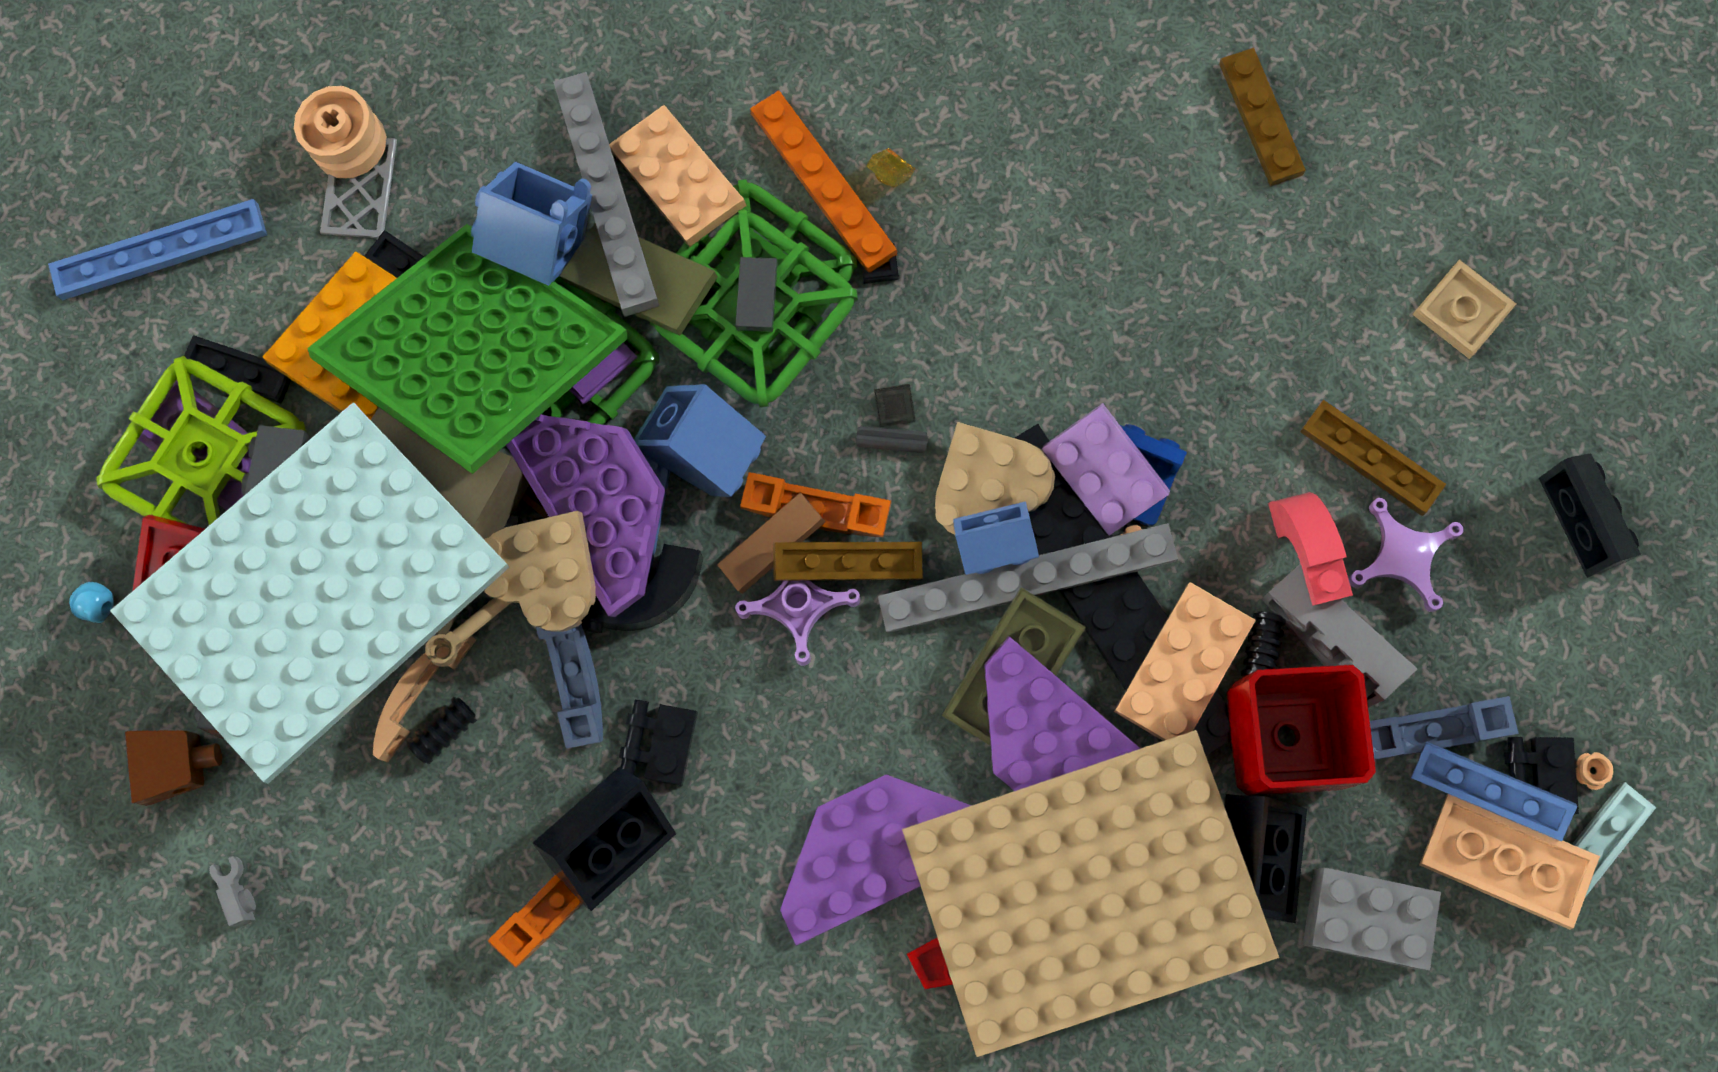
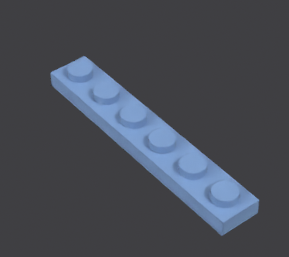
M254 199L58 260L48 265L56 296L61 300H66L267 236L259 204Z

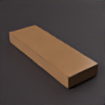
M800 492L720 561L717 566L737 591L743 594L773 568V543L803 542L826 521Z

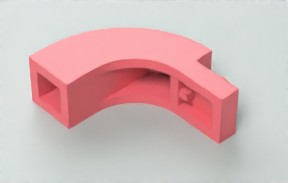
M1308 492L1268 503L1277 537H1287L1296 550L1312 606L1353 596L1343 558L1347 557L1337 527L1321 499L1314 493Z

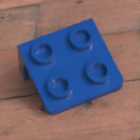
M1120 425L1170 490L1187 452L1181 450L1180 445L1166 438L1156 440L1145 435L1146 432L1135 425ZM1167 496L1133 520L1146 526L1155 525Z

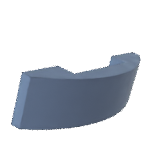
M580 624L564 632H551L536 627L539 640H546L563 708L557 714L566 749L603 741L599 688L592 656L582 625Z
M1509 696L1474 702L1458 707L1370 721L1374 760L1421 753L1426 741L1444 749L1519 734Z

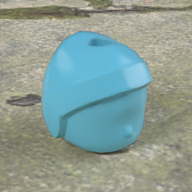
M86 582L72 593L69 605L71 612L77 618L102 623L111 613L110 610L114 605V596L104 585L96 582Z

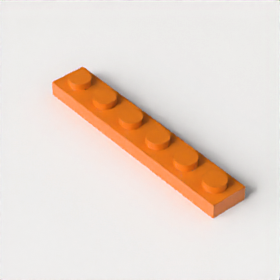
M778 90L751 107L750 111L753 118L866 271L872 272L889 261L893 256H897L896 247L782 93Z

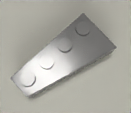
M1301 563L1261 599L1275 614L1281 615L1286 619V626L1324 666L1354 665L1364 674L1368 708L1384 701L1418 670L1342 599L1312 606Z

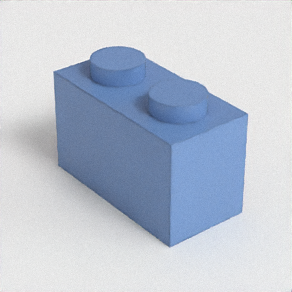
M1026 501L953 519L955 537L966 575L988 573L994 568L1009 564L1022 565L1031 559L1039 557Z

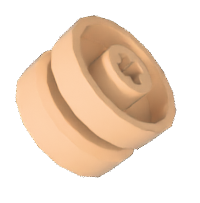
M344 86L325 87L313 92L306 98L295 114L294 131L297 141L326 174L336 178H355L367 173L378 164L385 151L387 136L383 124L372 112L367 102L355 90Z

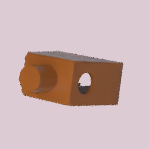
M184 730L125 732L131 802L134 804L152 805L203 787V768L220 766L222 764V752L219 744L201 746L200 736L197 733Z

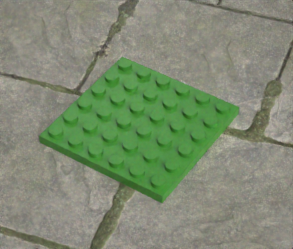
M466 224L307 349L312 360L473 474L626 341L627 329L554 281L548 286L472 253L474 239L471 236L472 227Z

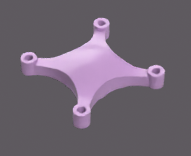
M1376 498L1369 505V511L1375 515L1381 529L1380 550L1376 559L1368 568L1362 571L1357 570L1349 576L1350 585L1357 588L1372 578H1395L1407 583L1419 593L1427 611H1437L1442 607L1443 600L1435 594L1431 586L1430 566L1432 558L1443 542L1449 539H1456L1463 533V526L1458 522H1453L1444 530L1435 533L1414 531L1399 524L1392 518L1387 510L1388 504L1385 499Z
M810 580L783 581L769 596L753 602L739 601L735 609L737 615L742 619H746L750 615H765L787 627L796 642V661L799 665L805 666L811 660L807 649L808 636L817 620L827 611L837 606L848 605L856 607L861 599L856 589H849L846 592H831L816 586Z

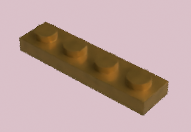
M1251 48L1221 58L1219 65L1270 186L1303 176L1306 169L1255 49Z
M1325 400L1319 404L1300 431L1421 516L1427 513L1446 486V483Z
M922 542L773 543L774 581L923 579Z

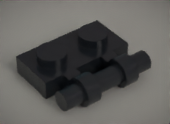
M635 699L632 714L628 713L626 725L629 726L625 747L620 748L618 757L622 759L620 768L634 775L636 763L647 764L645 779L683 786L698 712L660 704L657 719L646 717L649 702ZM644 729L654 731L650 752L639 750Z
M1507 737L1508 752L1504 753L1505 764L1509 765L1510 776L1526 783L1525 765H1533L1534 786L1576 803L1577 809L1574 815L1579 814L1574 738L1534 737L1531 738L1532 752H1524L1523 737Z

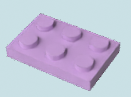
M1103 403L1050 440L1042 448L1109 536L1170 493L1168 487Z

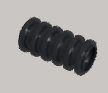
M1264 611L1253 613L1252 618L1256 621L1250 630L1253 632V635L1248 636V642L1251 645L1246 647L1245 652L1248 654V658H1244L1243 664L1246 665V669L1241 671V676L1245 677L1256 670L1277 669L1274 661L1279 659V653L1276 651L1281 648L1282 642L1279 641V638L1284 635L1281 626L1286 625V619L1281 615Z
M453 697L450 706L444 705L441 714L435 713L432 722L427 721L424 723L425 729H418L415 732L416 737L414 739L409 737L406 740L408 748L423 763L431 764L433 762L432 757L434 755L439 756L442 753L440 750L442 747L448 748L451 745L449 741L452 738L457 740L459 738L458 733L461 730L465 732L468 729V723L474 724L477 721L475 713L460 698Z

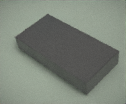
M740 257L735 325L738 331L773 332L777 258Z

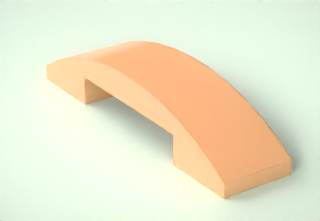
M471 636L462 643V646L458 649L455 661L448 665L454 670L457 668L476 641L474 637ZM440 647L437 650V657L445 658L448 656L449 648ZM426 652L408 668L385 703L373 742V756L379 760L389 762L410 733L399 722L439 668V666L431 662L432 658L428 659Z

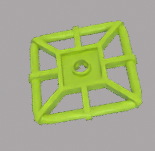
M185 356L178 357L163 372L138 412L133 411L130 415L129 420L131 423L103 463L100 475L96 477L97 486L103 489L112 499L144 517L154 515L181 523L185 522L173 516L172 511L187 489L203 498L208 524L211 525L221 516L217 498L230 477L242 483L245 473L238 470L237 467L247 453L252 437L257 436V431L242 435L228 427L239 407L245 403L281 423V425L274 427L303 430L306 432L305 424L303 421H299L290 411L253 392L250 385L244 382L237 383L201 362L187 359ZM191 374L229 394L214 419L197 410ZM178 381L184 410L171 430L168 431L152 422L151 419L175 382ZM144 429L164 439L150 461L119 469ZM207 446V458L199 463H194L196 456L193 455V451L196 448L202 450ZM159 473L173 481L158 506L120 486L123 482Z

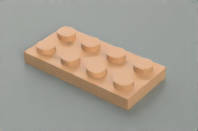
M665 105L609 144L612 154L689 247L735 215L738 210L746 207L744 198Z
M1189 582L1114 712L1162 741L1193 731L1256 620Z
M1447 794L1419 865L1571 930L1576 924L1600 856L1565 841L1554 839Z

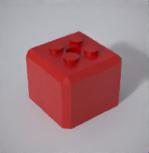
M1354 665L1256 670L1234 682L1227 691L1236 785L1244 794L1253 796L1343 790L1368 783L1376 773L1364 674ZM1281 726H1288L1295 733L1296 739L1291 747L1284 746L1278 739V730Z

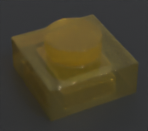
M890 148L872 155L866 166L875 173L876 178L881 183L892 188L908 181L915 171L914 167Z

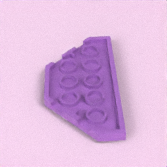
M541 414L506 446L549 517L573 511L582 512L595 581V594L607 615L616 617L645 594L665 489L628 429Z
M1010 636L1006 638L984 664L992 771L1014 791L1141 749Z
M884 775L818 806L780 909L796 946L920 887L921 885L902 829L972 805L892 776Z

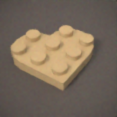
M957 422L936 491L935 515L937 521L948 532L955 535L953 523L955 518L1025 501L1028 512L1035 511L1040 505L1047 502L1054 489L1055 472L1052 470L1049 458L1042 449L1028 442Z
M573 511L506 527L493 533L489 538L484 539L510 567L484 590L488 596L507 603H519L527 621L531 625L547 631L564 632L582 623L581 620L588 614L590 606L595 603V581L582 512Z

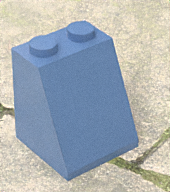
M700 384L666 386L634 440L643 455L710 496L731 497L741 487L743 476L749 465L759 456L760 447L766 436L707 385Z

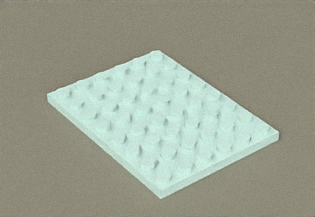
M353 402L112 608L110 612L264 783L269 784L510 567Z

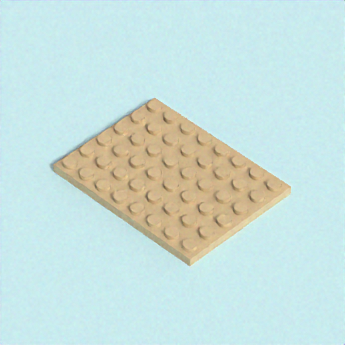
M1197 730L902 829L977 1057L1280 958Z

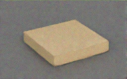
M1459 259L1412 315L1470 359L1515 307L1516 303Z

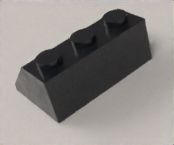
M1591 453L1567 458L1539 477L1542 487L1587 578L1641 555L1638 549L1639 542L1637 536L1631 529H1628L1621 515V504L1614 495H1611L1605 483V472L1602 466L1595 462Z
M618 767L533 842V845L555 875L588 910L592 911L674 837L676 832L644 782Z
M1226 794L1224 807L1265 919L1296 923L1307 808L1263 796Z

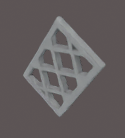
M386 138V147H388L386 162L380 166L376 164L373 167L375 170L360 182L355 178H349L355 186L339 198L334 194L337 178L328 174L320 229L321 235L379 238L385 230L397 139ZM380 175L384 179L382 194L374 201L363 187ZM360 191L370 205L353 217L343 203ZM339 207L348 217L349 221L340 228L329 227L331 212ZM375 209L379 214L377 229H364L359 224V221Z

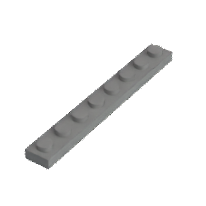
M587 72L553 81L582 179L588 180L591 185L590 194H592L590 206L624 317L658 307L657 296Z
M1169 523L1039 555L1038 558L1031 559L1022 565L1009 564L994 568L992 571L984 574H963L879 595L878 599L886 632L890 633L1011 603L1020 587L1035 596L1176 562L1178 557Z

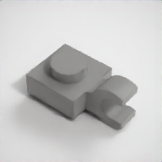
M232 856L228 858L231 864V871L228 875H223L219 865L210 866L209 871L212 879L218 885L219 889L216 890L228 925L230 927H242L256 921L252 912L256 909V904L251 892L248 889H244L243 885H239V879L243 874L244 867L240 858Z

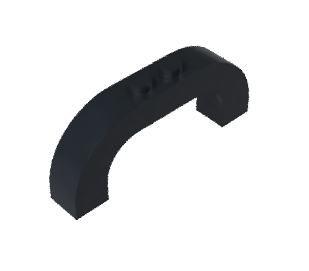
M510 515L504 528L523 524L524 522L520 517ZM664 544L658 570L654 578L646 586L644 596L616 617H611L607 615L595 594L594 605L590 606L588 614L581 620L583 630L593 633H602L603 628L635 631L653 627L669 619L684 606L697 585L703 563L701 551ZM513 603L515 606L521 609L519 603Z

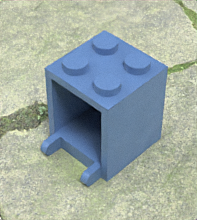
M514 162L504 172H499L496 178L487 186H482L476 195L475 206L478 207L476 220L471 229V236L474 237L472 253L549 286L562 273L585 238L592 199L589 181L580 179L575 183V186H571Z

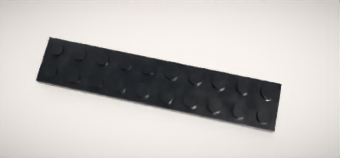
M1039 424L1015 437V439L1028 442L1040 449L1049 442ZM1051 462L1052 470L1055 472L1054 489L1045 504L1040 505L1035 511L1029 512L1038 554L1043 555L1114 537L1112 534L1109 536ZM1137 571L1059 590L1080 623L1086 627L1085 630L1126 691L1167 621V615ZM1217 690L1194 730H1197L1206 756L1232 740L1228 706Z

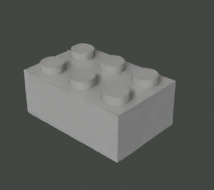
M1325 867L1314 869L1302 946L1415 970L1430 971L1441 892Z

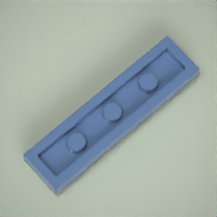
M1427 741L1411 775V778L1559 841L1563 840L1577 809V804Z

